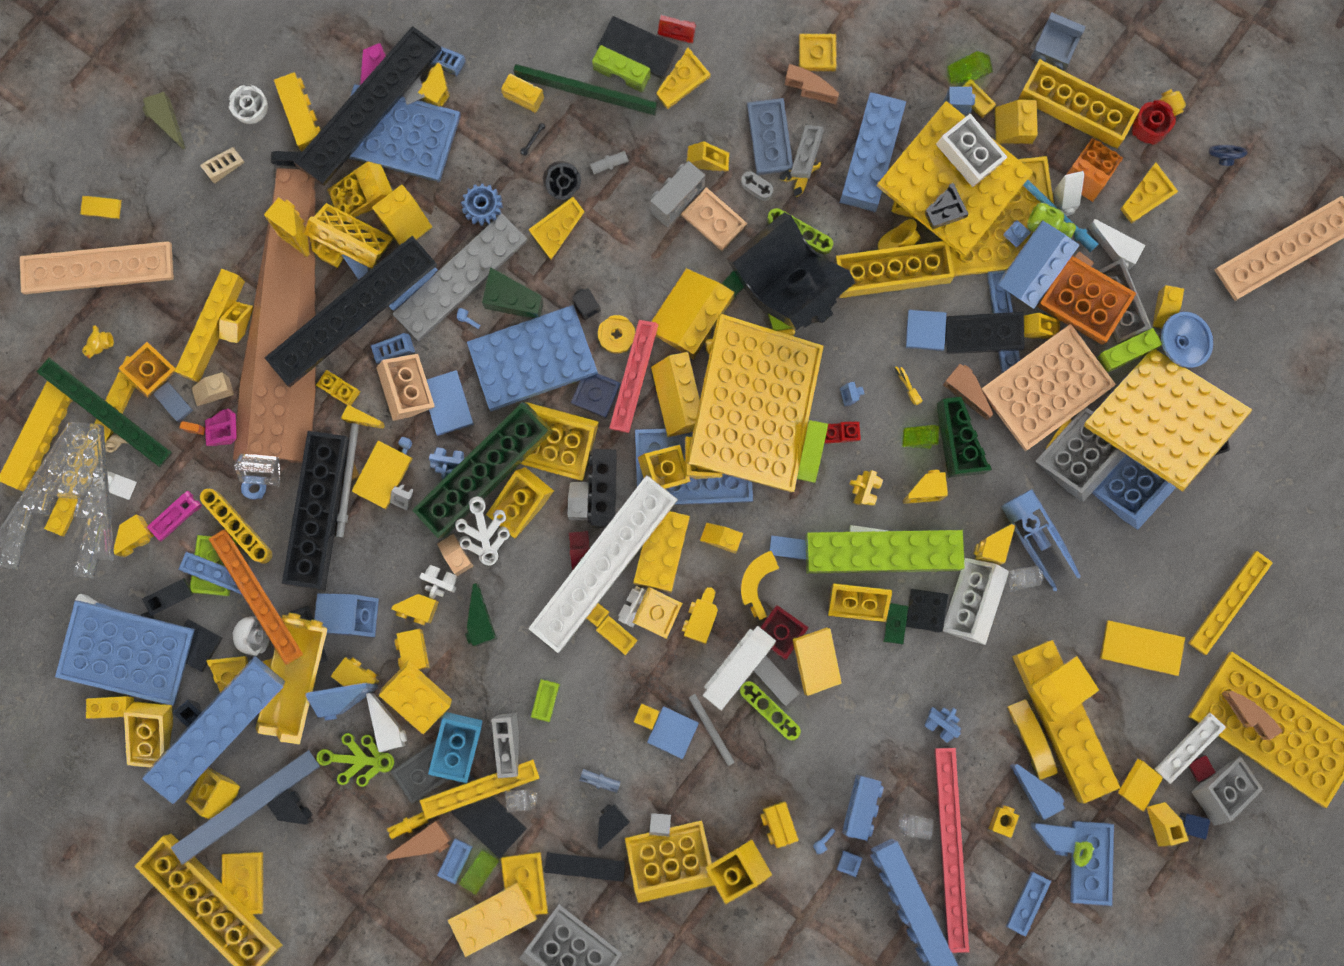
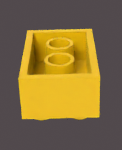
M410 661L381 688L379 696L422 734L450 708L452 699Z

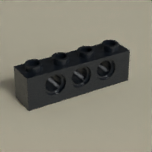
M593 449V455H589V466H593V471L589 473V485H592V492L588 493V504H592V511H588V523H591L592 528H606L616 514L617 451L616 449ZM602 465L608 468L605 474L597 472L598 468ZM604 484L608 489L605 493H599L597 487ZM598 504H606V511L598 512L596 510Z

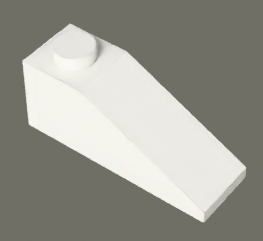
M1083 171L1065 175L1052 193L1054 205L1063 211L1066 216L1074 214L1080 206L1084 180Z
M1096 219L1088 227L1114 262L1123 258L1129 270L1136 264L1145 247L1144 244Z
M374 693L366 694L378 751L384 752L405 746L407 741L405 730H402L399 723Z

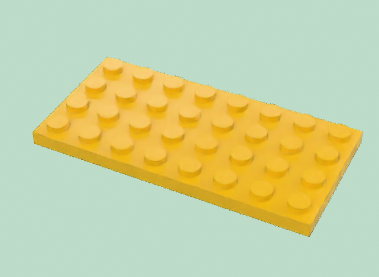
M1229 652L1188 717L1199 724L1211 713L1226 727L1218 735L1219 738L1323 808H1327L1344 781V726L1235 653ZM1224 691H1233L1256 703L1275 720L1283 732L1271 740H1262L1254 727L1243 726L1222 693Z

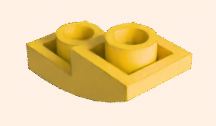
M82 196L80 214L120 219L122 200Z
M328 370L324 372L316 384L317 387L348 406L353 404L361 392Z

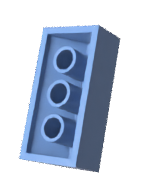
M1042 220L1000 279L998 285L1034 309L1077 250L1079 244Z

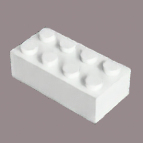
M758 626L754 631L750 629L704 686L707 690L703 696L722 710L769 652L776 640Z

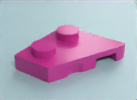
M380 43L363 50L360 85L386 57Z

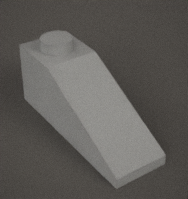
M517 713L497 715L491 719L498 778L517 777L519 750Z

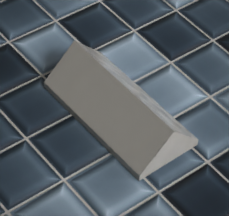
M1123 258L1098 270L1137 293ZM1138 293L1113 331L1117 344L1152 328Z

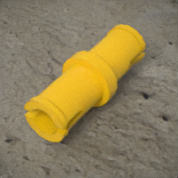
M422 812L409 819L407 817L404 818L402 822L388 827L387 831L390 832V838L394 839L406 832H413V829L429 823V820L425 819Z

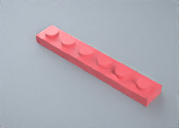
M643 320L638 322L609 427L612 430L625 433L630 431L658 329V324L655 322Z

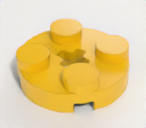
M613 315L608 317L598 328V340L602 348L614 354L629 351L635 336L634 326L624 316ZM616 330H619V333L622 334L618 339H614V336H611Z

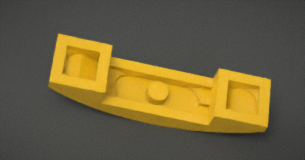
M1026 699L1007 706L1032 759L1031 763L1038 779L1042 780L1058 773L1046 738Z

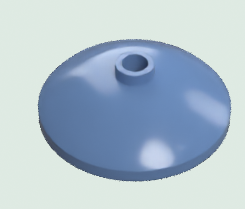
M1179 312L1172 315L1165 322L1161 332V341L1166 355L1173 363L1180 367L1195 368L1204 364L1209 359L1213 350V336L1209 326L1201 317L1191 312Z

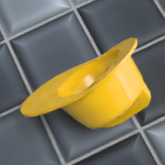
M914 219L906 220L886 233L880 239L878 249L915 245L921 238L916 230V221Z

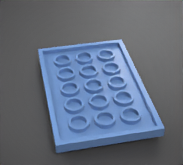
M354 84L351 95L358 89L360 85ZM401 97L349 158L365 163L368 161L380 164L387 169L440 182L461 113L421 101H415L407 105L405 97Z
M574 305L467 342L490 411L598 374Z
M666 429L635 430L637 487L644 479L638 461L639 456L680 445L685 460V437H692L693 432L667 437ZM722 474L723 477L693 479L690 477L691 482L666 489L678 499L675 505L753 502L752 482Z
M76 600L55 677L174 706L195 629Z

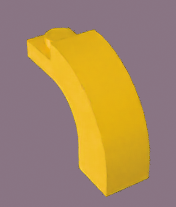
M772 551L757 557L748 566L741 583L743 603L747 605L752 602L753 606L750 609L754 618L758 617L759 620L767 617L758 597V585L765 575L780 569Z

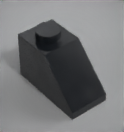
M608 804L600 811L603 815L599 818L597 845L599 849H602L631 822L616 804L613 806Z

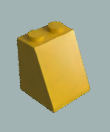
M400 185L372 207L380 222L399 245L412 235L417 240L432 228V225L415 199L403 185Z
M753 840L748 841L705 867L725 904L755 888L772 876Z

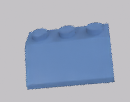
M856 775L842 830L844 835L862 840H867L868 836H872L874 825H871L873 817L877 816L879 808L876 802L878 797L881 798L883 792L881 781Z

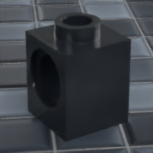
M589 288L585 290L580 289L574 293L575 296L572 297L573 302L584 320L601 312L600 306Z

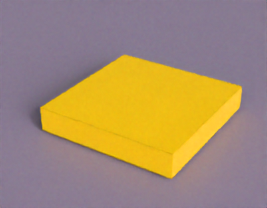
M799 34V67L808 71H836V34Z
M648 587L632 623L667 639L683 603Z
M1137 759L1118 794L1144 812L1163 777L1145 762Z

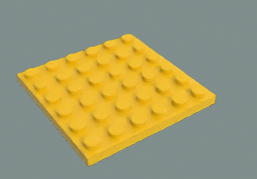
M945 101L876 186L961 256L965 257L1031 176L1033 171L993 139L1007 158L1000 166L972 187L936 145L945 133L965 118L961 112ZM954 183L968 212L967 218L932 230L925 216V211L948 189L950 184Z
M1047 156L1018 159L1033 171L1028 180L1054 204ZM1022 186L965 257L949 246L954 276L1008 270L1034 233L1027 227V222L1035 206L1041 202ZM1016 220L1031 232L1018 247L1003 236Z
M1155 349L1139 362L1089 417L1084 427L1179 490L1184 491L1251 414L1252 409L1187 368L1173 363L1166 355Z

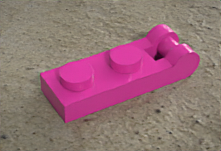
M186 491L150 523L147 528L162 542L189 516L198 511L202 504L198 500H194L190 491ZM187 502L189 507L185 509L182 505Z

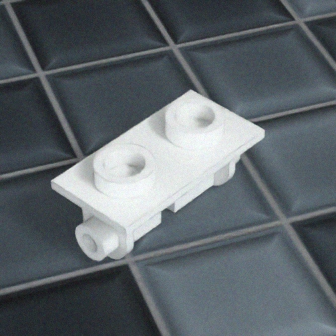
M635 586L634 589L632 588L626 600L632 604L631 606L624 604L618 615V621L632 628L635 624L632 621L646 593L645 589Z

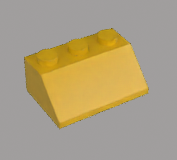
M278 197L264 216L281 239L308 257L310 252L308 236L304 234L306 227L303 223L305 221L299 217L300 213L295 210V206L290 201H283Z

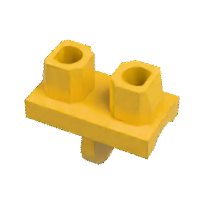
M873 470L870 472L864 471L862 476H857L856 481L850 480L849 485L854 487L852 493L856 494L854 504L875 505L877 496L870 493L871 489H879L883 482V479L876 476L877 472Z

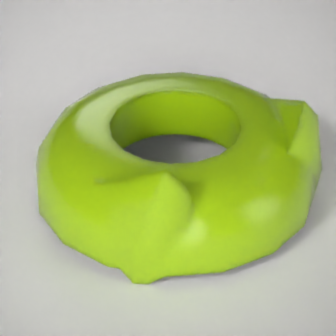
M1075 842L1073 860L1079 867L1087 865L1093 855L1094 848L1090 842Z

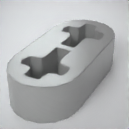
M753 172L743 174L741 185L746 191L762 201H767L772 197L773 186ZM746 179H753V184H746ZM768 188V193L761 194V189Z

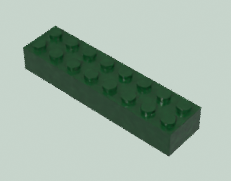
M521 403L412 511L437 538L446 537L456 527V521L464 519L471 512L469 507L470 500L474 497H481L484 500L553 430L527 403ZM475 502L473 505L477 506L480 502Z

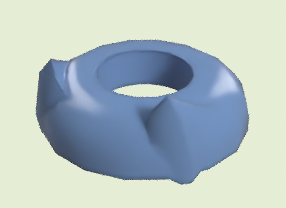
M259 476L247 477L241 485V492L248 499H262L266 492V483ZM253 484L260 486L259 491L256 493L249 491L250 486Z

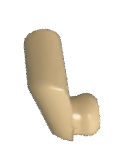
M113 434L106 441L105 450L110 453L114 452L122 443L127 442L117 434Z

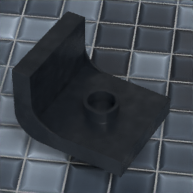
M785 212L727 258L728 263L751 299L763 311L796 331L802 326L806 328L813 323L825 322L833 315L831 309L837 303L836 298L856 283L849 270L817 254L803 237L792 216Z

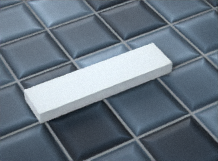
M1209 713L1169 753L1155 770L1171 784L1226 727Z

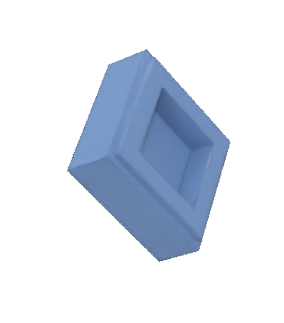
M843 850L836 869L856 877L862 857Z

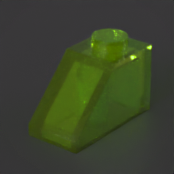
M976 51L947 66L950 83L952 84L966 82L970 79L978 80L993 73L990 55L980 51Z

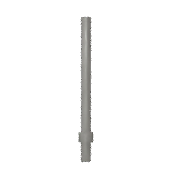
M354 423L351 424L339 514L336 516V522H338L336 537L339 538L344 537L345 523L348 522L347 508L359 424Z

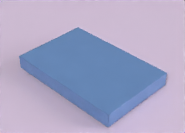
M457 370L427 379L435 405L434 408L429 409L437 436L474 425Z

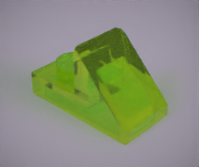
M937 425L907 427L903 429V447L931 449L933 445H938L939 426Z

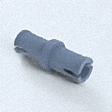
M583 769L579 780L594 785L597 789L603 788L616 794L621 782L605 777L602 773L599 775Z

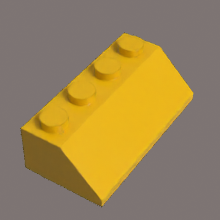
M684 352L670 355L651 367L667 437L693 432L700 399L689 354Z

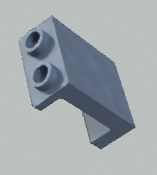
M1051 13L1031 58L1037 63L1040 59L1065 72L1086 26Z

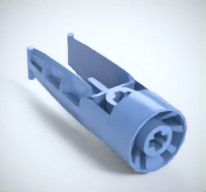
M1033 489L1001 506L1009 522L1015 525L1014 530L1023 546L1051 585L1053 591H1057V586L1028 539V536L1032 535L1041 551L1050 547L1051 543L1042 530L1044 527H1047L1076 577H1081L1065 543ZM1039 508L1048 522L1040 526L1039 517L1033 514ZM1028 518H1031V520H1034V519H1035V520L1037 521V523H1035V526H1036V527H1034V528H1032V526H1028V527H1027V525H1026V523H1028L1027 519H1028ZM1020 519L1023 521V528L1029 532L1024 535V538L1014 523Z

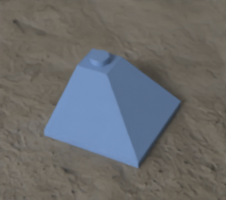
M362 683L306 693V698L318 717H324L325 721L337 719L336 715L343 714L367 697L366 694L378 689V684Z

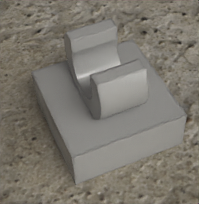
M403 484L399 488L395 486L391 491L390 503L408 510L411 506L413 489L407 492L404 491Z

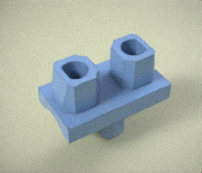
M437 447L434 454L429 456L430 468H434L435 472L441 473V478L444 479L464 460V452L454 451L452 457H447V451L444 448Z
M934 707L930 709L925 722V726L928 729L934 731L938 725L942 726L944 730L940 733V737L947 743L954 737L958 738L961 734V728L956 725L960 719L955 716L957 712L955 708H952L950 711L943 708L941 713Z

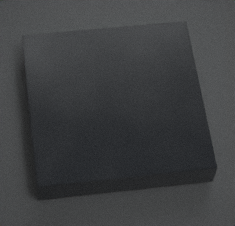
M187 619L183 627L195 630L186 664L203 672L207 666L206 660L211 659L222 637Z

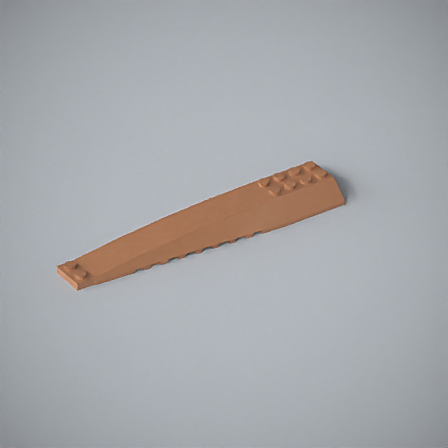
M277 168L272 204L278 197L283 201H290L295 206V210L300 213L299 217L305 221L303 224L306 227L308 219L311 216H315V179L301 169ZM269 222L240 381L236 422L237 439L234 444L233 460L277 459L288 460L291 463H302L307 431H313L316 367L289 388L266 361L265 357L316 315L315 253L312 251L310 237H308L310 255L306 257L281 239Z

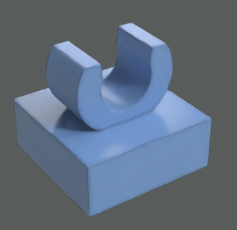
M1016 220L1003 236L1018 247L1031 232Z
M855 382L847 383L840 388L844 406L854 404L859 401L860 395H864L863 387L856 388Z

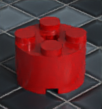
M1161 100L1145 103L1140 108L1132 124V134L1140 141L1152 145L1162 141L1172 130L1176 122L1172 107Z

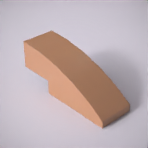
M789 64L785 85L802 89L801 96L832 104L837 103L839 93L830 84L804 68Z
M1224 691L1222 693L1243 726L1254 727L1262 740H1271L1283 732L1275 720L1256 703L1233 691Z

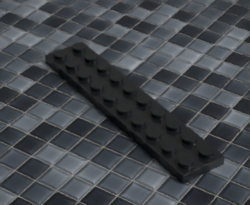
M412 26L296 158L294 164L325 186L442 51L441 46Z
M412 235L265 357L266 361L290 388L434 269L437 263Z

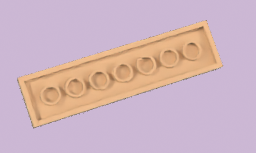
M1343 196L1217 267L1215 272L1234 301L1344 238Z
M170 242L20 256L21 293L33 294L174 280L172 244Z

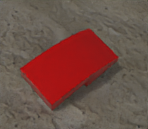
M840 422L839 424H828L824 444L860 441V423Z

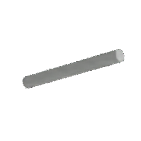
M696 694L688 697L728 766L733 764V758Z

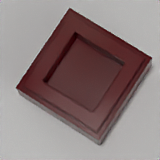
M1206 755L1195 759L1188 766L1196 782H1200L1216 773Z

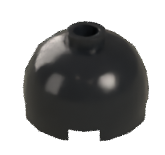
M553 162L544 171L543 185L547 192L555 199H570L580 189L581 175L576 167L568 162Z

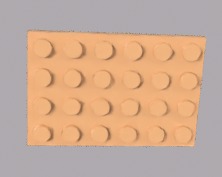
M1069 324L981 389L987 401L1024 451H1027L1116 384L1074 327Z

